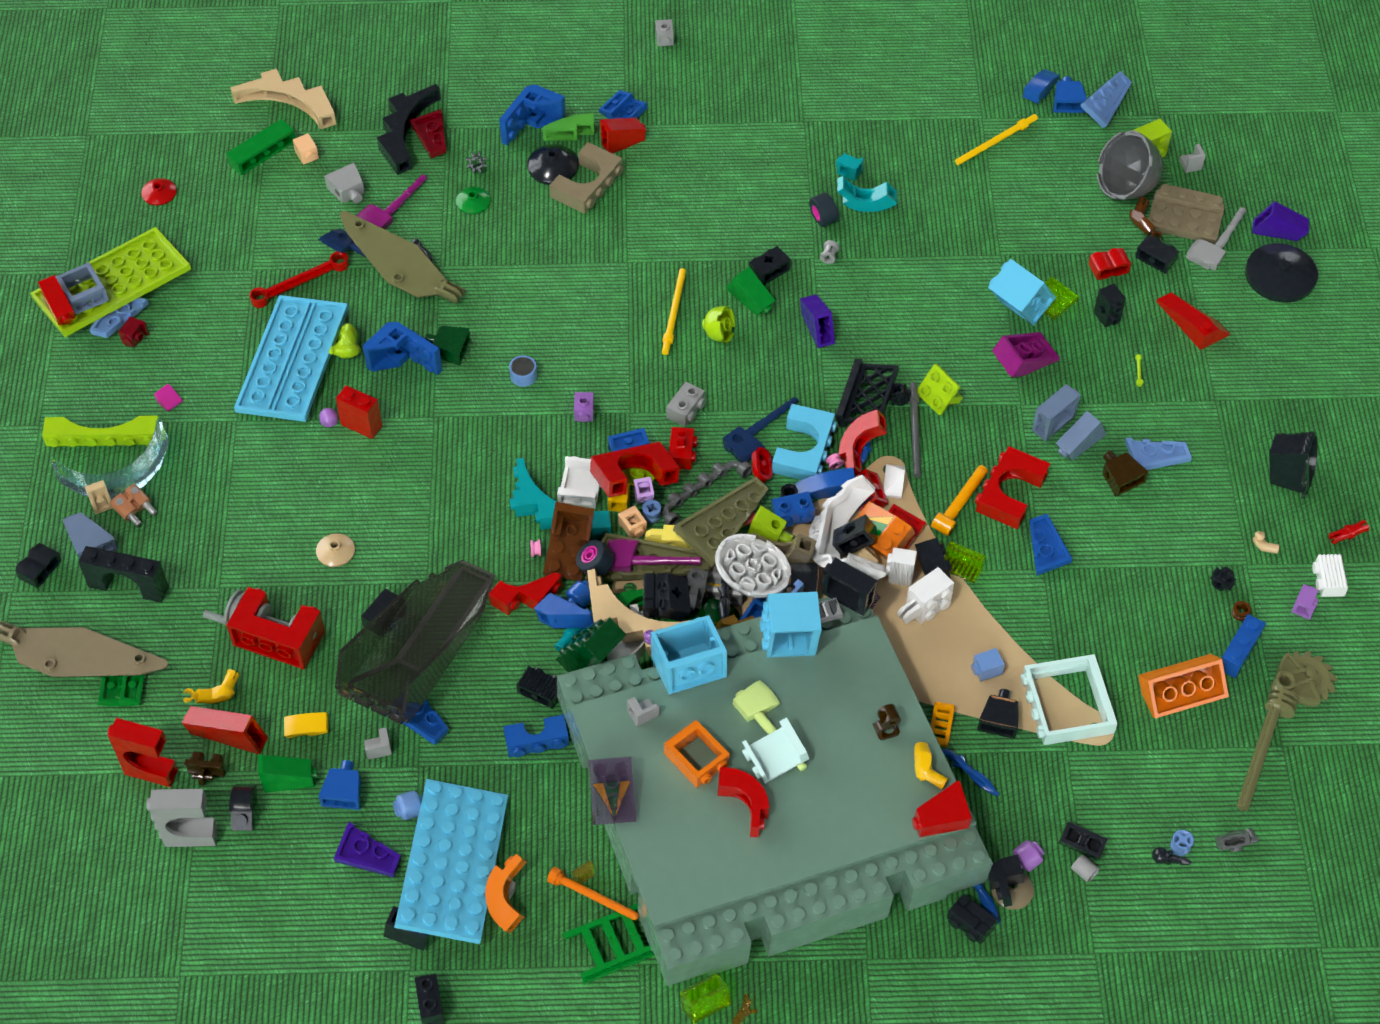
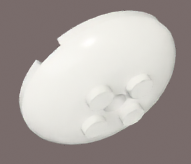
M735 534L724 539L718 546L715 554L716 567L722 579L732 589L743 595L754 598H767L768 594L781 593L788 585L791 575L789 562L783 552L768 540L766 542L756 539V535Z

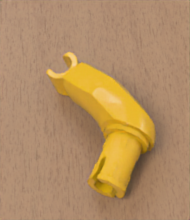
M228 669L222 685L212 689H197L195 692L187 688L183 693L190 694L191 698H184L183 701L190 703L194 699L195 703L213 704L230 700L235 694L233 688L240 674Z

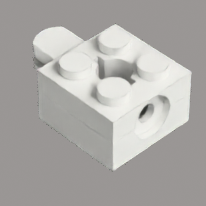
M937 567L908 588L906 604L899 609L897 616L905 624H908L913 619H916L920 624L926 620H932L936 613L941 610L944 611L950 606L954 582Z

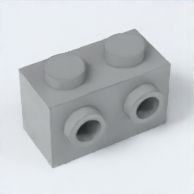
M685 382L667 405L666 418L686 427L689 422L695 419L697 411L704 407L706 403L705 391Z

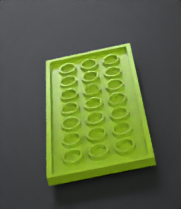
M154 227L88 262L104 286L109 301L75 315V319L70 323L58 326L42 298L39 288L30 294L62 335L67 337L191 270V266L163 234ZM91 278L69 287L68 290L74 296L96 285Z

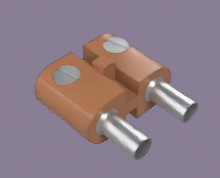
M136 484L129 486L123 494H118L110 502V505L125 521L131 520L137 527L142 522L135 516L137 515L136 512L146 509L152 516L157 513V510L150 504L151 499Z

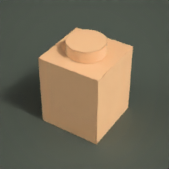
M309 134L292 139L295 152L302 164L319 159L317 147Z

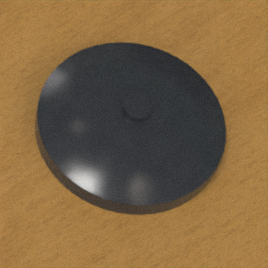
M1274 243L1261 246L1251 253L1246 263L1245 276L1251 288L1262 297L1275 302L1290 303L1302 300L1312 293L1318 280V270L1312 258L1301 249L1287 244Z

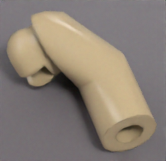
M1255 532L1253 542L1259 550L1278 554L1279 544L1268 543L1264 539V532Z

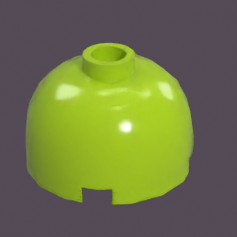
M729 306L714 307L708 311L702 322L703 329L713 341L729 342L734 336V333H731L732 327H735V316L733 310L728 308Z

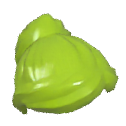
M346 323L340 330L338 342L329 349V354L349 359L359 355L361 348L358 345L357 330L351 323Z

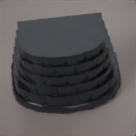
M1316 432L1275 434L1269 452L1270 484L1302 493L1301 498L1308 494L1317 461L1318 440Z

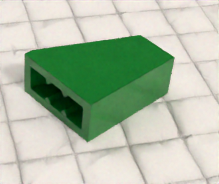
M750 266L737 274L726 287L727 291L756 316L762 312L763 314L769 312L772 309L771 305L775 302V299Z
M258 755V774L265 793L314 787V779H318L317 767H313L311 759Z

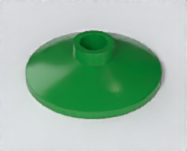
M480 187L465 188L456 197L458 209L467 214L481 213L489 207L491 202L489 193Z

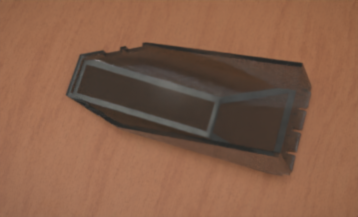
M460 560L446 566L444 572L438 575L430 573L429 578L422 582L418 579L413 581L339 650L335 689L338 690V695L349 700L353 699V702L367 709L371 707L372 711L384 717L389 714L388 719L401 725L404 722L409 723L415 717L481 619L495 575L464 560Z

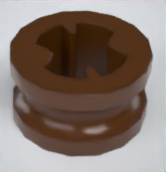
M1244 601L1236 602L1231 612L1233 618L1238 621H1244L1246 616L1250 614L1251 607Z

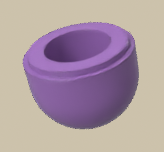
M332 408L323 409L319 414L321 425L324 427L336 425L338 422L337 412Z

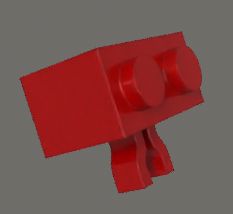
M672 427L669 454L678 464L679 469L691 470L692 462L695 463L696 451H693V447H697V436H694V428Z

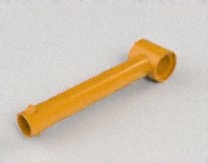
M979 465L945 513L939 512L931 524L932 528L949 536L956 524V521H954L955 517L988 473L985 466Z

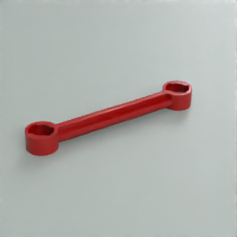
M336 251L331 254L329 261L267 289L262 287L252 289L249 294L251 304L256 308H263L269 303V299L331 270L338 272L346 270L349 266L347 254ZM339 259L345 260L342 263H336ZM257 296H265L260 300H255L258 298Z

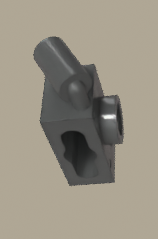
M1252 828L1230 831L1226 834L1215 836L1217 848L1220 850L1230 849L1231 852L1243 850L1242 846L1251 845V843L1255 844L1259 841Z

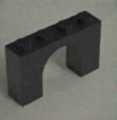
M85 546L78 561L86 583L90 588L107 591L114 574H119L131 579L139 586L143 599L162 603L169 588L160 561Z

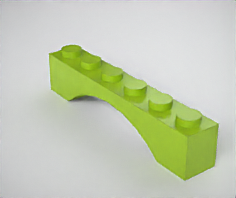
M158 415L138 416L129 422L110 428H88L70 422L65 417H45L42 437L46 446L51 447L159 445L161 424Z

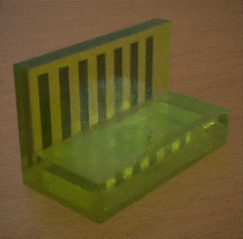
M950 541L947 545L945 560L949 559L952 571H949L950 574L975 584L984 567L986 556Z

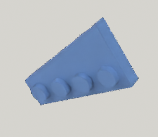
M1119 71L1080 106L1104 128L1109 124L1132 82Z

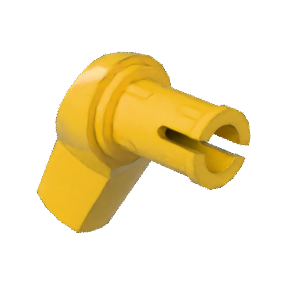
M925 742L916 743L914 746L916 777L920 781L926 780L942 790L948 778L931 769L932 757L928 744Z

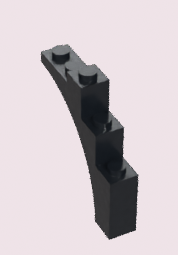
M437 84L409 96L400 93L388 99L392 114L383 117L386 134L377 137L379 151L397 175L413 169L411 156L405 146L406 135L411 126L410 120L415 119L427 107L441 100L440 88Z

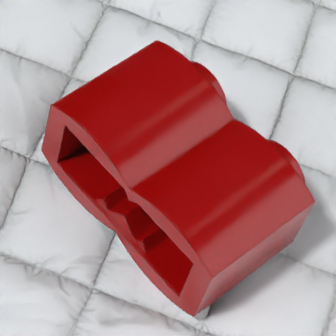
M1112 248L1107 252H1095L1090 255L1088 263L1097 280L1127 274L1131 267V262L1123 248Z

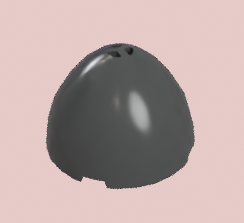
M1134 130L1119 132L1113 136L1104 146L1098 159L1100 164L1099 174H1097L1098 184L1101 190L1113 199L1129 200L1142 197L1157 186L1163 174V160L1157 146L1145 135Z

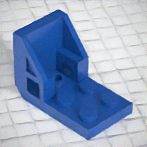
M536 84L526 86L499 119L501 143L508 145L511 140L515 139L519 130L524 128L525 124L535 128H543L551 122L565 118V96Z
M399 322L386 323L362 345L366 367L372 372L401 367L409 358L436 375L442 372L439 348Z

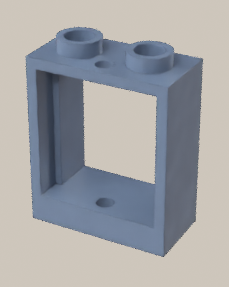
M90 263L56 276L75 315L109 301L105 288ZM92 278L96 285L95 287L74 296L71 295L68 290L69 287Z
M1066 384L1036 409L1032 432L1046 442L1074 419L1080 400V394L1077 390Z

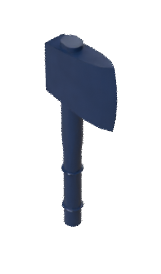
M341 228L331 230L318 239L341 253L351 249L366 258L346 231Z
M793 397L786 401L785 404L746 430L740 426L723 437L724 449L742 463L752 459V453L758 447L765 448L754 435L789 410L791 404L799 403L798 399Z

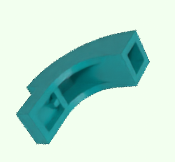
M844 176L837 178V191L843 196V204L851 209L862 212H877L898 204L897 190L888 182L875 188L863 189L852 184Z

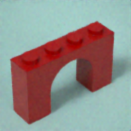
M660 441L591 456L590 472L609 498L626 494L628 478L622 470L627 468L647 470L654 476L660 486L678 482L679 466Z
M1008 446L1005 452H1001L998 466H993L990 480L986 479L984 482L983 492L978 493L975 499L977 504L976 512L1018 530L1026 515L1028 505L1005 495L999 485L1008 479H1020L1041 488L1048 475L1050 463Z
M116 717L114 723L108 728L107 736L124 775L170 787L178 772L175 760L160 756L167 741L163 730Z

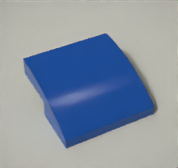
M619 90L599 109V112L608 119L638 118L648 106L646 102L634 99L632 93Z

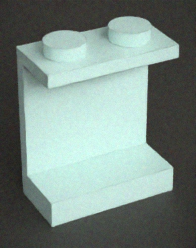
M787 717L779 721L780 729L751 745H748L746 740L742 742L745 748L742 752L748 762L752 760L754 764L752 770L757 779L762 778L765 784L809 760L807 751Z

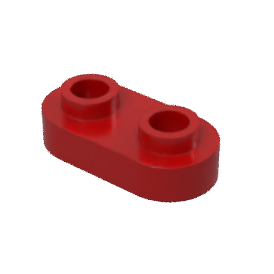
M758 447L752 453V469L754 477H757L762 483L767 482L773 475L772 460L768 450Z

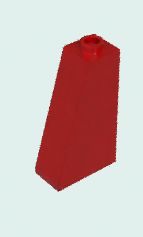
M190 706L182 721L184 727L192 735L255 754L261 753L268 739V736L252 715Z

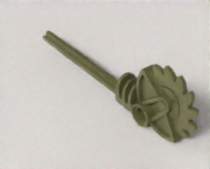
M1295 651L1293 655L1288 652L1278 664L1276 677L1270 684L1268 701L1265 704L1267 714L1236 805L1240 811H1248L1278 717L1293 718L1297 704L1310 707L1318 706L1321 702L1320 697L1326 701L1328 691L1331 693L1335 692L1332 682H1336L1337 678L1329 672L1333 667L1322 663L1324 657H1311V651L1305 652L1302 656H1300L1298 651Z

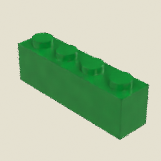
M280 119L226 152L229 165L242 176L292 145V139H295L294 129L284 120Z

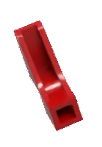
M552 573L522 586H512L500 580L489 593L490 605L508 616L513 610L518 609L520 603L535 610L534 607L549 593L554 595L560 593L563 588L562 575Z

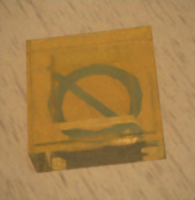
M590 860L572 871L573 880L580 884L595 875L594 865Z

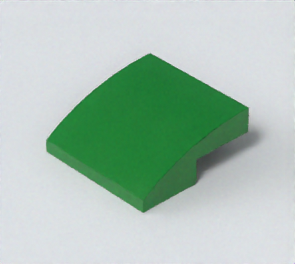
M144 674L102 676L97 705H140Z

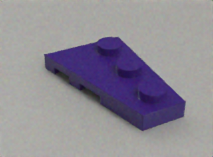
M348 821L335 853L334 861L394 878L401 862V855L381 842L378 843L369 834L360 831Z

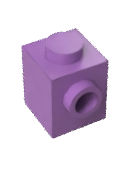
M575 392L574 420L580 422L593 421V392Z

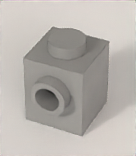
M672 19L655 20L657 46H673Z

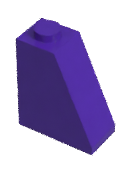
M1276 201L1271 203L1253 219L1252 233L1256 235L1298 241L1309 232V219Z
M817 294L800 298L801 314L817 348L835 344L832 312Z

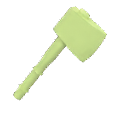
M759 680L745 690H740L736 693L733 705L747 722L755 719L768 735L777 730L765 716V713L777 707L780 702L766 684ZM804 762L797 766L800 771L805 770L807 767Z

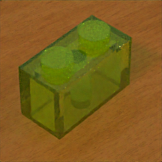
M718 973L679 992L682 1010L693 1024L731 1004L729 987Z

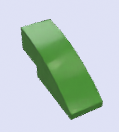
M594 113L573 115L545 125L543 127V141L578 140L577 135H594Z

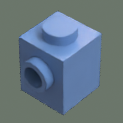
M994 648L974 655L971 669L981 682L1002 675L1005 664L998 650Z

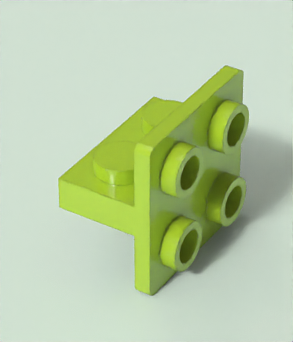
M938 364L933 365L917 389V394L938 415H942L949 404H959L963 399L958 393L961 388L960 385Z

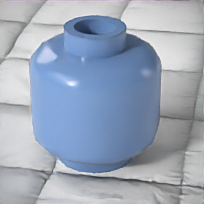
M416 791L397 795L396 801H393L395 815L404 821L417 818L423 796H419Z

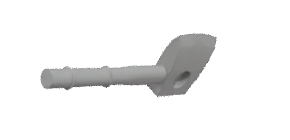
M1240 207L1215 245L1208 241L1197 239L1189 248L1186 258L1205 269L1216 271L1225 257L1226 251L1223 250V247L1239 221L1243 218L1246 209Z

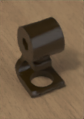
M887 704L881 707L877 712L880 720L872 723L878 738L886 740L898 736L900 731L897 725L901 722V718L895 705ZM892 727L894 729V731L889 734L883 732L884 730L890 729Z

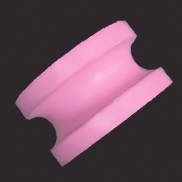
M835 453L825 460L826 464H829L828 468L830 470H836L845 463L839 453Z
M540 539L536 542L530 540L531 557L535 555L541 557Z

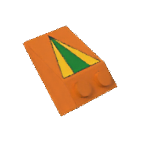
M868 502L856 517L857 519L866 514L877 527L876 541L869 545V547L885 560L888 558V553L892 554L893 547L904 549L915 534L912 526L871 502Z

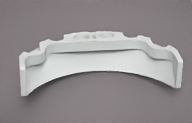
M863 475L842 484L841 487L843 489L825 501L822 505L823 511L820 515L815 516L810 526L808 537L817 540L811 558L821 567L825 568L836 557L856 568L849 559L840 558V553L832 546L834 530L847 524L857 508L875 492V487Z

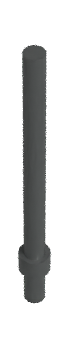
M911 382V396L908 397V403L911 407L913 477L919 478L921 477L918 404L920 400L919 394H917V383Z

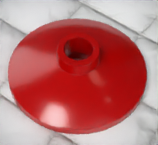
M157 178L143 186L141 195L146 203L159 206L172 201L176 196L177 189L172 181Z

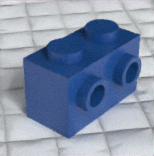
M809 491L774 498L771 501V511L786 520L785 528L795 524L809 523L814 520L815 508Z

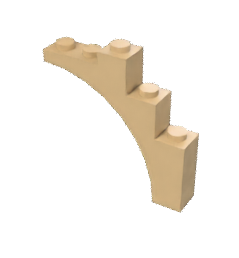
M277 68L261 73L260 79L230 87L235 104L253 100L283 102L307 113L320 129L336 125L335 113L322 86L305 90L299 77L283 82Z

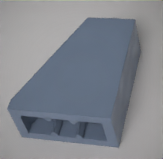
M1086 411L1056 442L1059 448L1057 450L1058 453L1064 458L1069 457L1071 460L1081 455L1106 435L1101 422Z
M80 512L62 519L79 559L85 546L113 552L118 550L114 537Z

